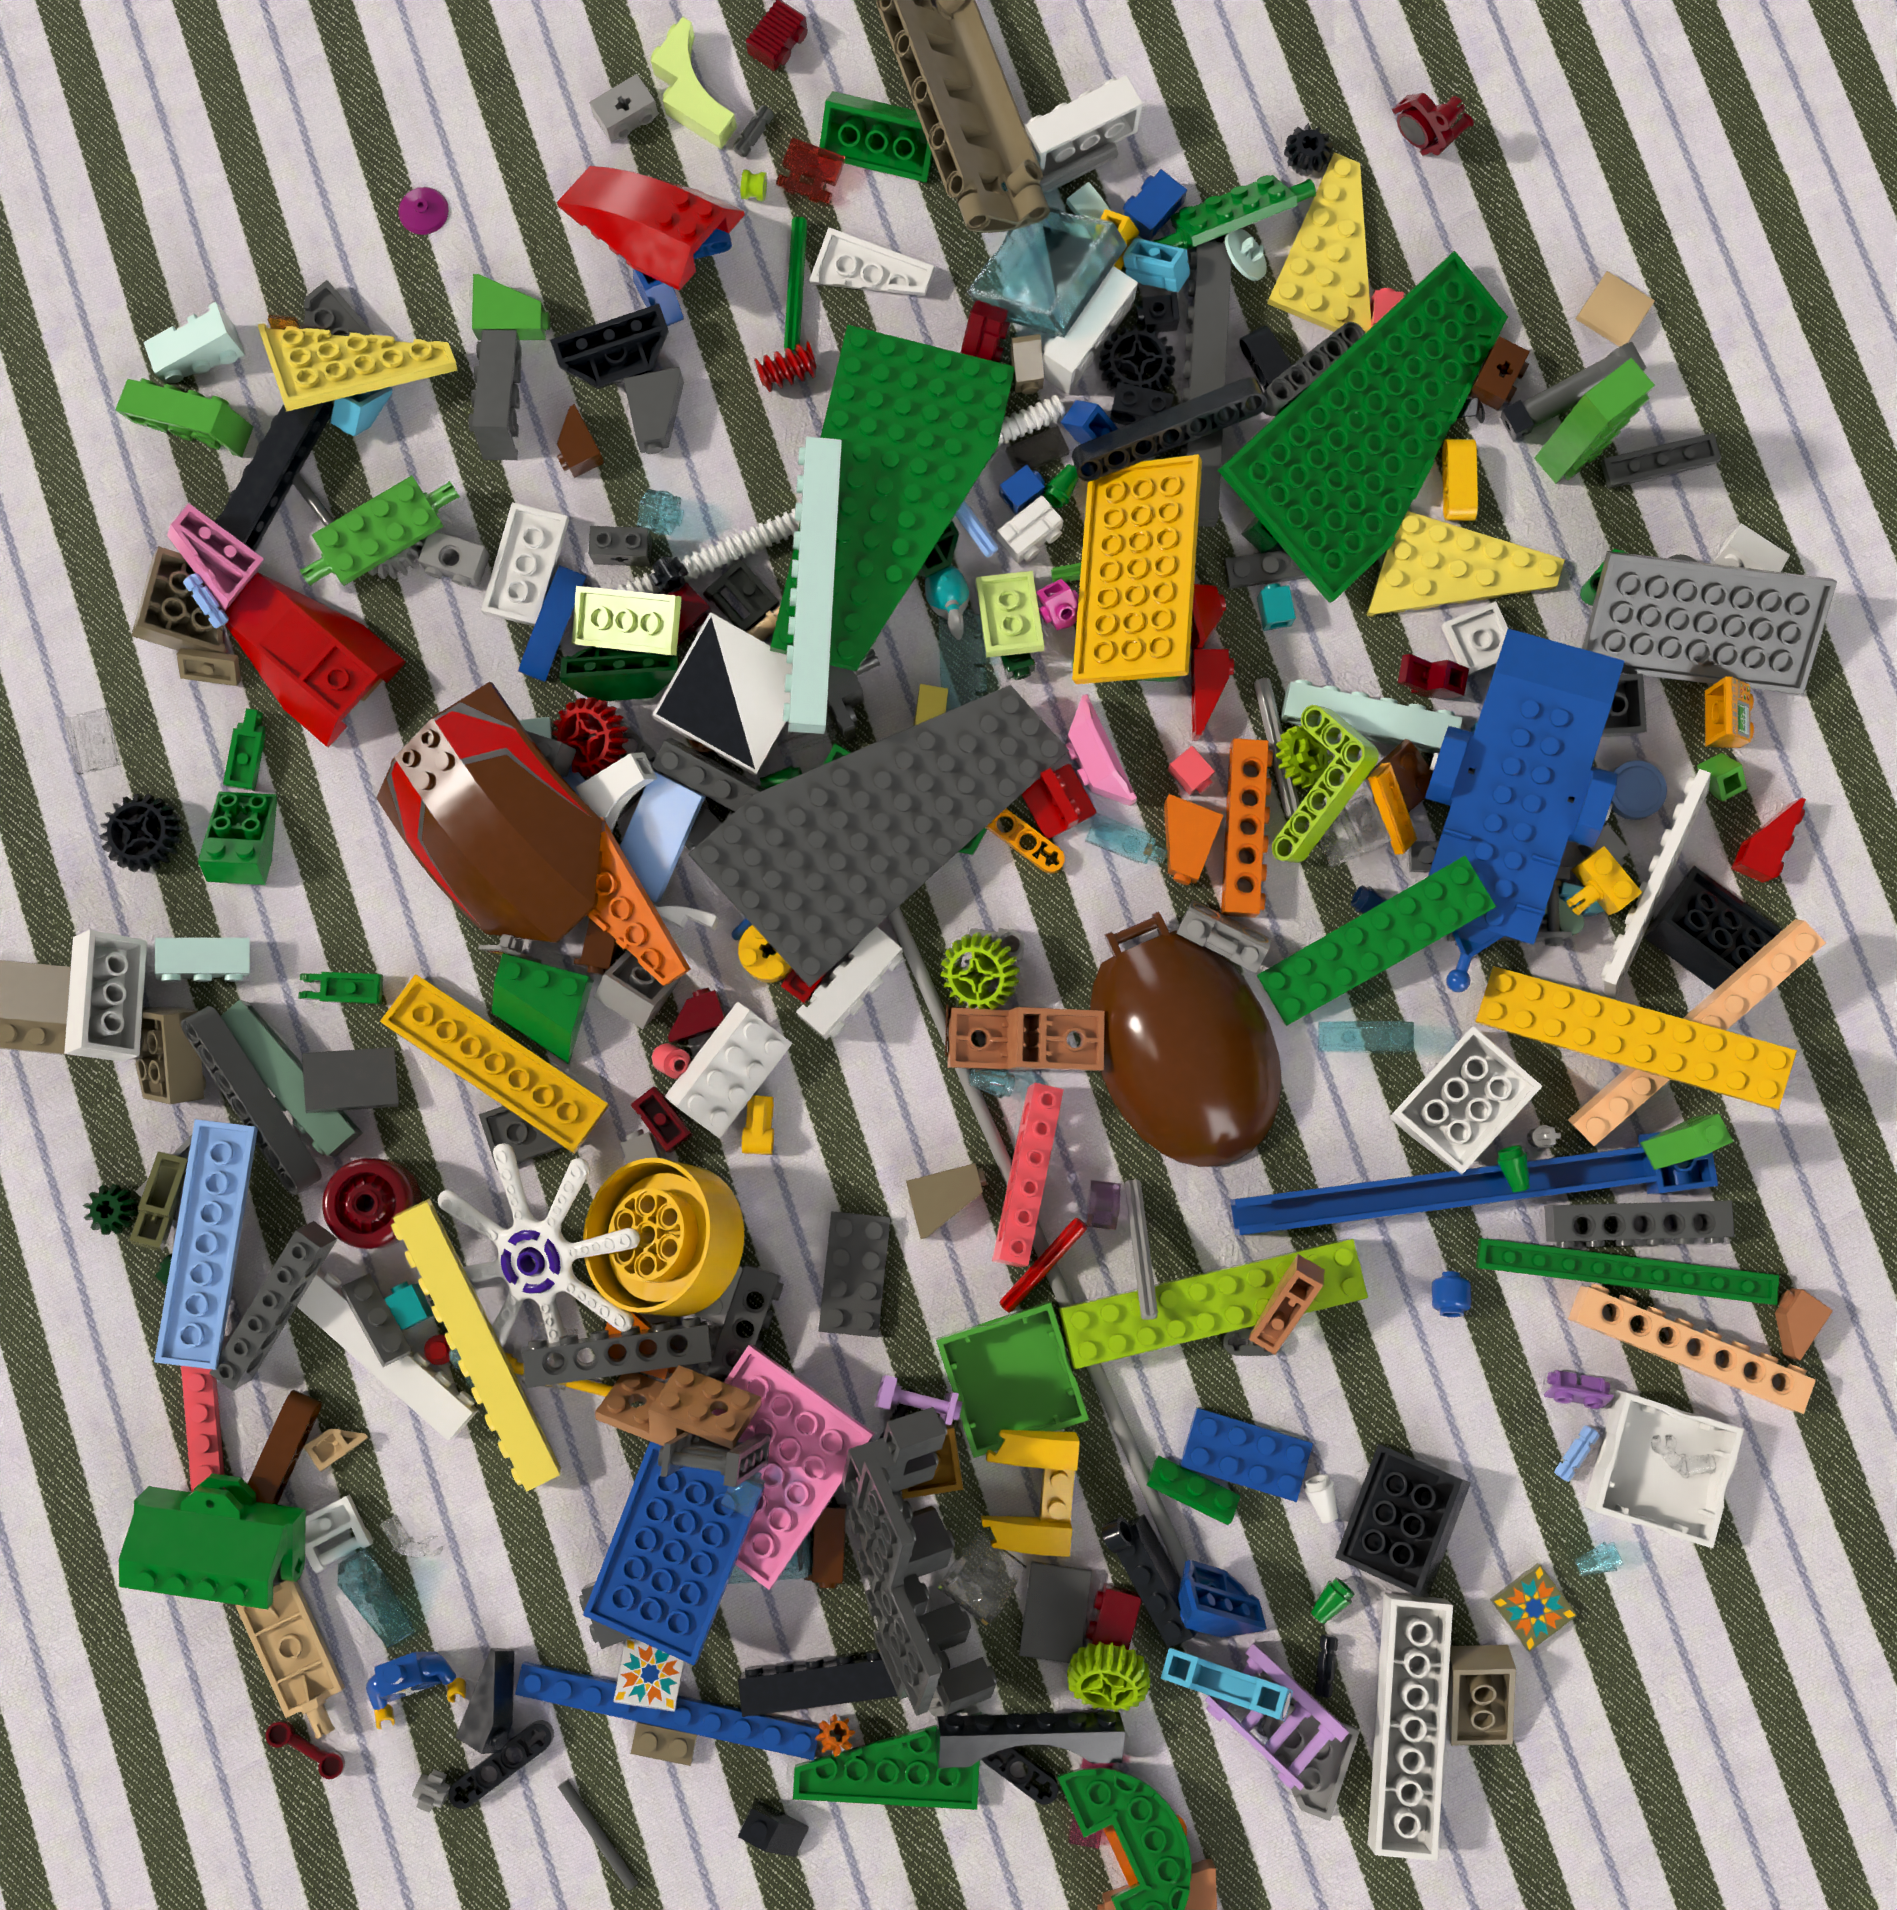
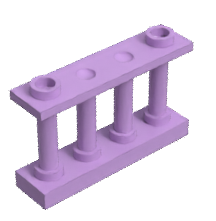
M887 1375L881 1378L874 1407L890 1410L891 1405H897V1403L923 1410L934 1407L936 1413L940 1414L946 1425H951L953 1419H959L963 1402L957 1400L958 1393H945L944 1400L901 1390L902 1386L896 1385L898 1378Z
M1253 1642L1245 1652L1249 1656V1659L1246 1661L1248 1665L1241 1673L1254 1677L1257 1673L1261 1674L1265 1671L1273 1679L1272 1683L1293 1690L1292 1697L1297 1701L1294 1704V1711L1264 1745L1250 1732L1264 1714L1251 1710L1240 1722L1227 1710L1231 1705L1230 1702L1221 1699L1216 1700L1209 1695L1205 1699L1209 1704L1206 1709L1219 1722L1224 1718L1280 1771L1277 1775L1278 1778L1287 1787L1292 1789L1296 1786L1301 1791L1304 1787V1782L1298 1777L1328 1740L1333 1741L1336 1737L1342 1742L1349 1734V1730ZM1312 1715L1321 1723L1318 1727L1319 1732L1292 1764L1287 1767L1274 1753L1305 1717L1308 1719Z

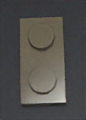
M180 648L176 653L180 679L238 686L241 681L238 655Z
M637 1722L630 1754L691 1766L697 1735Z

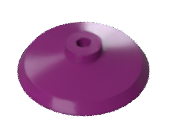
M418 187L409 191L402 198L398 208V215L402 225L410 232L419 235H427L439 230L446 222L449 213L445 197L439 191L430 187Z

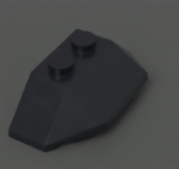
M659 304L551 339L550 342L558 365L562 370L596 389H601L624 381L623 378L653 371L669 330Z

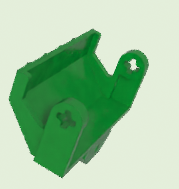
M212 1473L198 1484L193 1492L148 1486L134 1500V1514L118 1559L119 1587L268 1610L273 1603V1580L280 1563L282 1580L297 1582L302 1575L305 1565L306 1509L256 1502V1493L242 1477Z

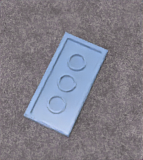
M654 771L657 779L645 786L620 848L649 898L654 902H660L706 796L658 771Z

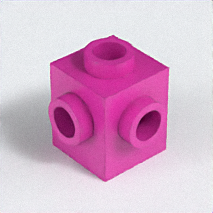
M1062 578L1036 592L1042 605L1039 608V612L1046 624L1051 623L1058 631L1071 627L1077 621L1079 595L1075 590L1072 591Z

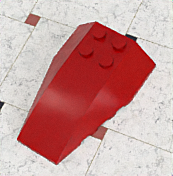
M589 166L557 201V205L561 210L581 226L585 225L590 229L591 234L598 240L602 239L607 243L609 249L616 255L620 254L624 257L630 267L679 291L696 272L693 254L717 228L729 234L745 215L743 210L697 189L630 171L598 166Z

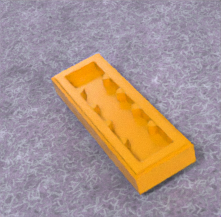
M1381 763L1368 777L1394 853L1395 855L1404 854L1417 840V836L1391 763Z

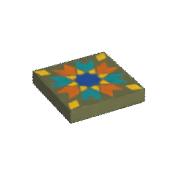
M1538 1563L1490 1599L1529 1652L1577 1616L1548 1574Z

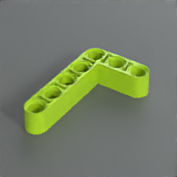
M1310 705L1303 710L1301 724L1305 730L1332 752L1335 758L1274 839L1272 853L1280 861L1299 863L1307 858L1369 775L1379 758L1377 748L1335 711L1318 705ZM1321 715L1322 719L1320 724L1318 725V718ZM1341 732L1342 738L1338 743L1337 738L1339 733ZM1362 749V757L1358 761L1357 756L1359 751ZM1344 773V781L1340 784V777ZM1326 797V798H1327V804H1326V806L1323 808V800H1324V798ZM1309 820V828L1306 831V823ZM1292 843V851L1289 854V846Z

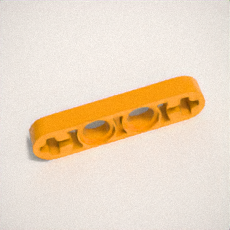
M1007 808L992 820L991 824L989 823L985 827L1042 871L1053 874L1062 869L1065 861L1063 851ZM1002 817L1010 818L1013 822L1012 830L1006 833L999 831L996 825L997 821ZM1022 836H1034L1037 842L1036 846L1031 850L1023 849L1020 845ZM1042 843L1046 845L1043 852L1047 855L1057 854L1056 861L1059 863L1057 866L1055 864L1047 866L1045 864L1046 858L1042 854H1039L1038 859L1033 856L1039 851Z

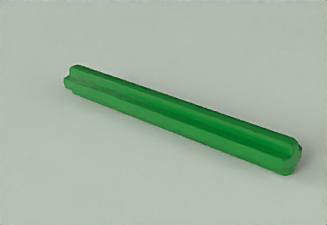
M793 217L791 224L784 351L785 348H790L793 354H795L796 345L800 344L807 237V220L804 217Z

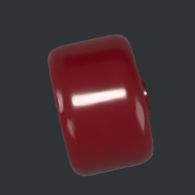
M362 1158L345 1164L334 1173L323 1194L322 1210L330 1231L342 1242L361 1249L384 1248L399 1242L391 1227V1224L395 1223L393 1217L421 1203L422 1195L416 1179L402 1165L387 1159ZM367 1195L372 1196L374 1199V1206L369 1212L364 1208V1199Z

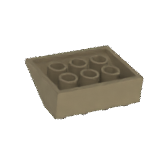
M0 960V1049L77 1056L64 1054L71 967Z

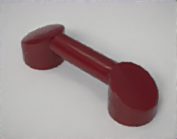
M284 1720L277 1721L268 1727L266 1741L270 1746L279 1748L286 1744L290 1745L318 1762V1771L323 1778L334 1779L343 1772L345 1760L341 1753L337 1751L327 1753L295 1734V1728L290 1722Z

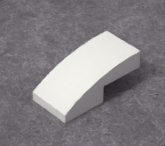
M680 906L656 907L663 920L682 929L687 920L690 919L715 931L720 921L717 916L693 908Z

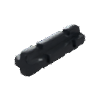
M1325 1634L1320 1637L1322 1651H1319L1316 1677L1319 1680L1315 1683V1694L1320 1697L1329 1698L1333 1693L1331 1681L1334 1680L1337 1655L1334 1654V1651H1337L1338 1639L1333 1635Z

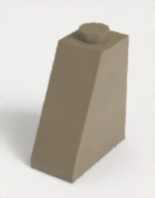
M976 1163L906 1181L920 1239L927 1238L983 1192L981 1186L987 1185L983 1168L977 1169Z

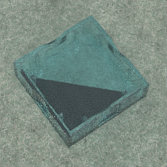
M1049 206L1050 214L1044 220L1007 232L1003 243L987 261L967 290V293L974 303L980 300L992 306L1007 309L1009 312L1006 321L1065 338L1127 247V244L1114 222L1086 215L1068 214L1058 208Z

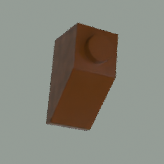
M575 404L569 406L557 441V446L561 454L557 455V458L564 472L570 469L573 477L576 478L605 462Z

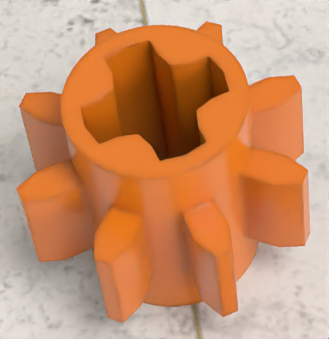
M836 1714L830 1717V1725L826 1721H822L819 1724L823 1732L817 1735L815 1740L821 1741L824 1746L821 1751L822 1753L831 1750L834 1756L837 1757L841 1752L840 1747L847 1751L852 1747L851 1743L847 1740L855 1734V1731L849 1730L847 1725L849 1722L848 1718L844 1721H838ZM833 1730L835 1734L841 1736L837 1742L835 1737H830V1732Z

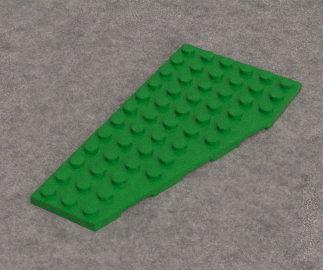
M1456 251L1449 254L1312 384L1218 469V472L1329 603L1335 601L1392 546L1395 540L1394 537L1412 501L1416 499L1435 462L1433 460L1449 428L1457 419L1473 387L1472 383L1508 318Z
M847 324L820 437L842 440L829 665L857 672L887 621L905 596L928 556L951 523L986 464L995 453L1010 393L1014 366ZM797 549L793 550L770 646V651L786 655L787 645L793 646L794 635H788L789 616L795 617V606H790L791 588L797 587V578L791 577L792 560H798L799 550Z

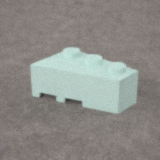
M216 301L208 305L210 311L204 315L197 317V315L193 314L187 317L188 324L177 330L171 326L144 342L154 374L164 384L180 382L186 376L195 373H206L214 366L231 364L238 358L245 356L235 325Z
M155 938L156 980L179 982L181 979H193L196 982L212 981V978L225 977V981L237 982L243 981V977L250 974V938Z

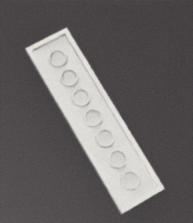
M1699 769L1695 778L1690 776L1684 789V804H1677L1672 819H1674L1671 826L1672 830L1666 829L1660 843L1662 847L1659 853L1661 855H1655L1648 870L1650 872L1649 882H1642L1639 889L1643 893L1637 897V908L1631 907L1626 917L1625 924L1627 925L1624 931L1626 933L1625 935L1619 934L1613 947L1614 960L1613 962L1607 960L1603 968L1601 984L1604 985V994L1616 999L1705 801L1709 791L1710 772Z

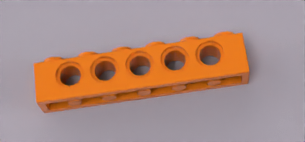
M1233 738L1229 747L1221 914L1225 916L1256 918L1260 914V910L1264 911L1266 895L1261 893V881H1266L1267 864H1262L1263 853H1267L1269 841L1268 835H1264V824H1268L1270 818V807L1265 806L1266 795L1269 796L1271 792V778H1267V767L1272 766L1273 750L1268 749L1267 740ZM1246 765L1255 767L1257 776L1248 777L1244 773L1243 767ZM1246 793L1253 795L1256 799V805L1247 806L1244 804L1242 795ZM1243 822L1251 823L1254 827V834H1244L1241 831L1240 824ZM1240 851L1250 852L1253 856V862L1251 864L1243 863L1239 858ZM1245 879L1249 881L1252 887L1251 892H1241L1237 886L1238 880Z

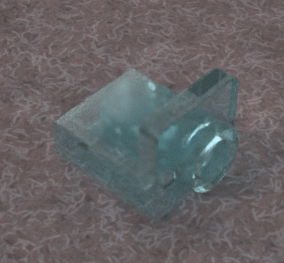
M757 1472L737 1487L729 1486L721 1505L750 1517L765 1485V1480L760 1479L762 1474Z

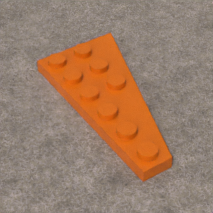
M605 823V831L601 833L599 851H603L601 873L597 874L595 893H598V903L587 916L603 931H608L616 939V943L633 954L638 959V963L663 986L669 985L690 971L691 968L607 823Z

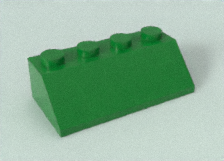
M832 91L826 99L818 157L927 183L934 157L916 110Z

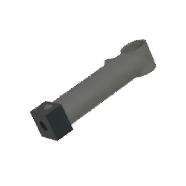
M1633 342L1620 346L1606 358L1523 402L1519 400L1502 409L1500 418L1513 442L1531 433L1536 426L1574 407L1586 392L1630 358L1644 371L1646 365Z

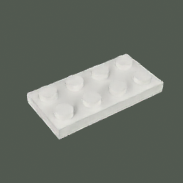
M512 502L481 611L483 614L535 626L552 583L569 523L568 516Z

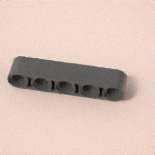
M1354 322L1345 323L1275 378L1263 392L1267 399V405L1263 413L1269 416H1276L1364 334L1362 327Z

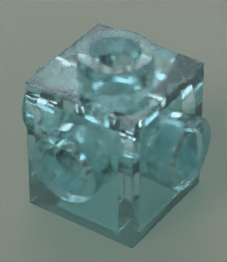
M648 489L640 500L637 527L648 528L658 535H671L676 526L680 527L683 520L684 510L680 509L681 497L674 496L668 491Z

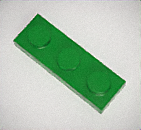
M1159 1455L1154 1461L1146 1486L1228 1526L1233 1521L1240 1495Z

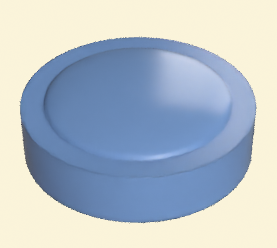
M1635 760L1626 762L1613 771L1618 776L1611 804H1613L1612 810L1617 815L1629 820H1641L1654 814L1662 807L1667 795V785L1664 776L1654 765L1645 761Z

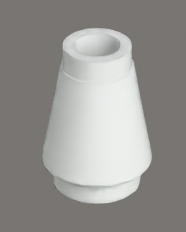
M1326 1474L1316 1475L1307 1479L1304 1491L1320 1517L1321 1522L1329 1523L1338 1519L1334 1482Z

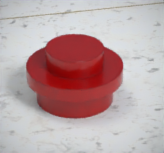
M442 1334L432 1336L424 1346L426 1359L434 1365L448 1363L455 1353V1349L451 1350L445 1335Z

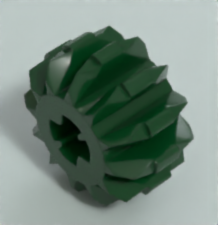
M112 1184L110 1188L107 1185H101L99 1193L91 1192L89 1197L93 1202L83 1205L84 1208L90 1209V1213L84 1216L85 1220H93L90 1228L92 1230L100 1229L102 1235H109L111 1232L114 1234L122 1233L123 1226L131 1227L133 1224L129 1216H137L139 1214L136 1210H131V1206L138 1202L136 1199H128L131 1191L129 1189L121 1190L120 1185ZM108 1206L114 1208L113 1214L108 1211Z

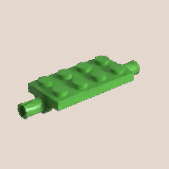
M411 475L313 533L312 537L322 551V558L300 569V572L304 575L303 577L309 586H312L313 583L330 573L336 574L341 584L345 586L444 527L437 515L439 513L438 509L456 498H460L451 481H448V483L429 494L427 492L423 493Z

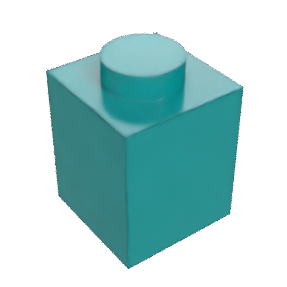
M1279 583L1263 587L1264 590H1261L1257 597L1263 631L1291 627L1296 616L1290 586L1281 587Z
M407 1281L390 1289L392 1295L384 1298L401 1331L407 1330L434 1316L419 1283L409 1285Z

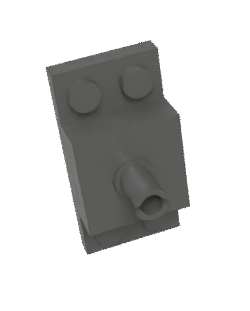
M873 649L869 651L857 672L829 665L827 706L846 742L856 738L855 728L858 727L857 717L852 708L864 702L863 690L857 676L880 666L878 657L875 656Z

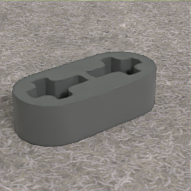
M1243 1328L1224 1333L1222 1336V1347L1231 1355H1273L1249 1340V1336L1254 1328ZM1234 1333H1238V1338L1248 1339V1344L1238 1345V1350H1234L1233 1346L1228 1344V1339H1232Z

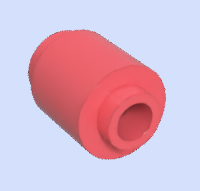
M670 1043L659 1045L652 1054L654 1067L674 1079H678L691 1063L687 1052Z

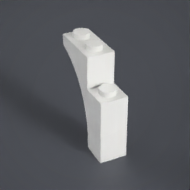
M644 752L630 753L576 786L579 797L599 817L604 818L609 829L613 832L615 823L628 801L639 790L656 780L657 776Z

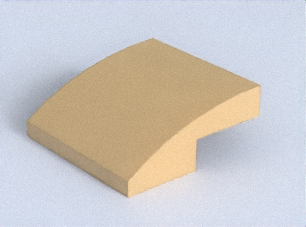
M1606 271L1575 319L1620 347L1629 342L1655 300Z

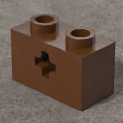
M1499 336L1491 348L1468 396L1479 398L1481 403L1497 411L1504 402L1509 404L1517 390L1513 386L1516 378L1522 379L1529 366V363L1525 361L1530 351Z

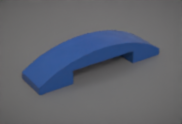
M559 565L528 641L518 672L546 682L575 606L576 586L583 587L587 576Z

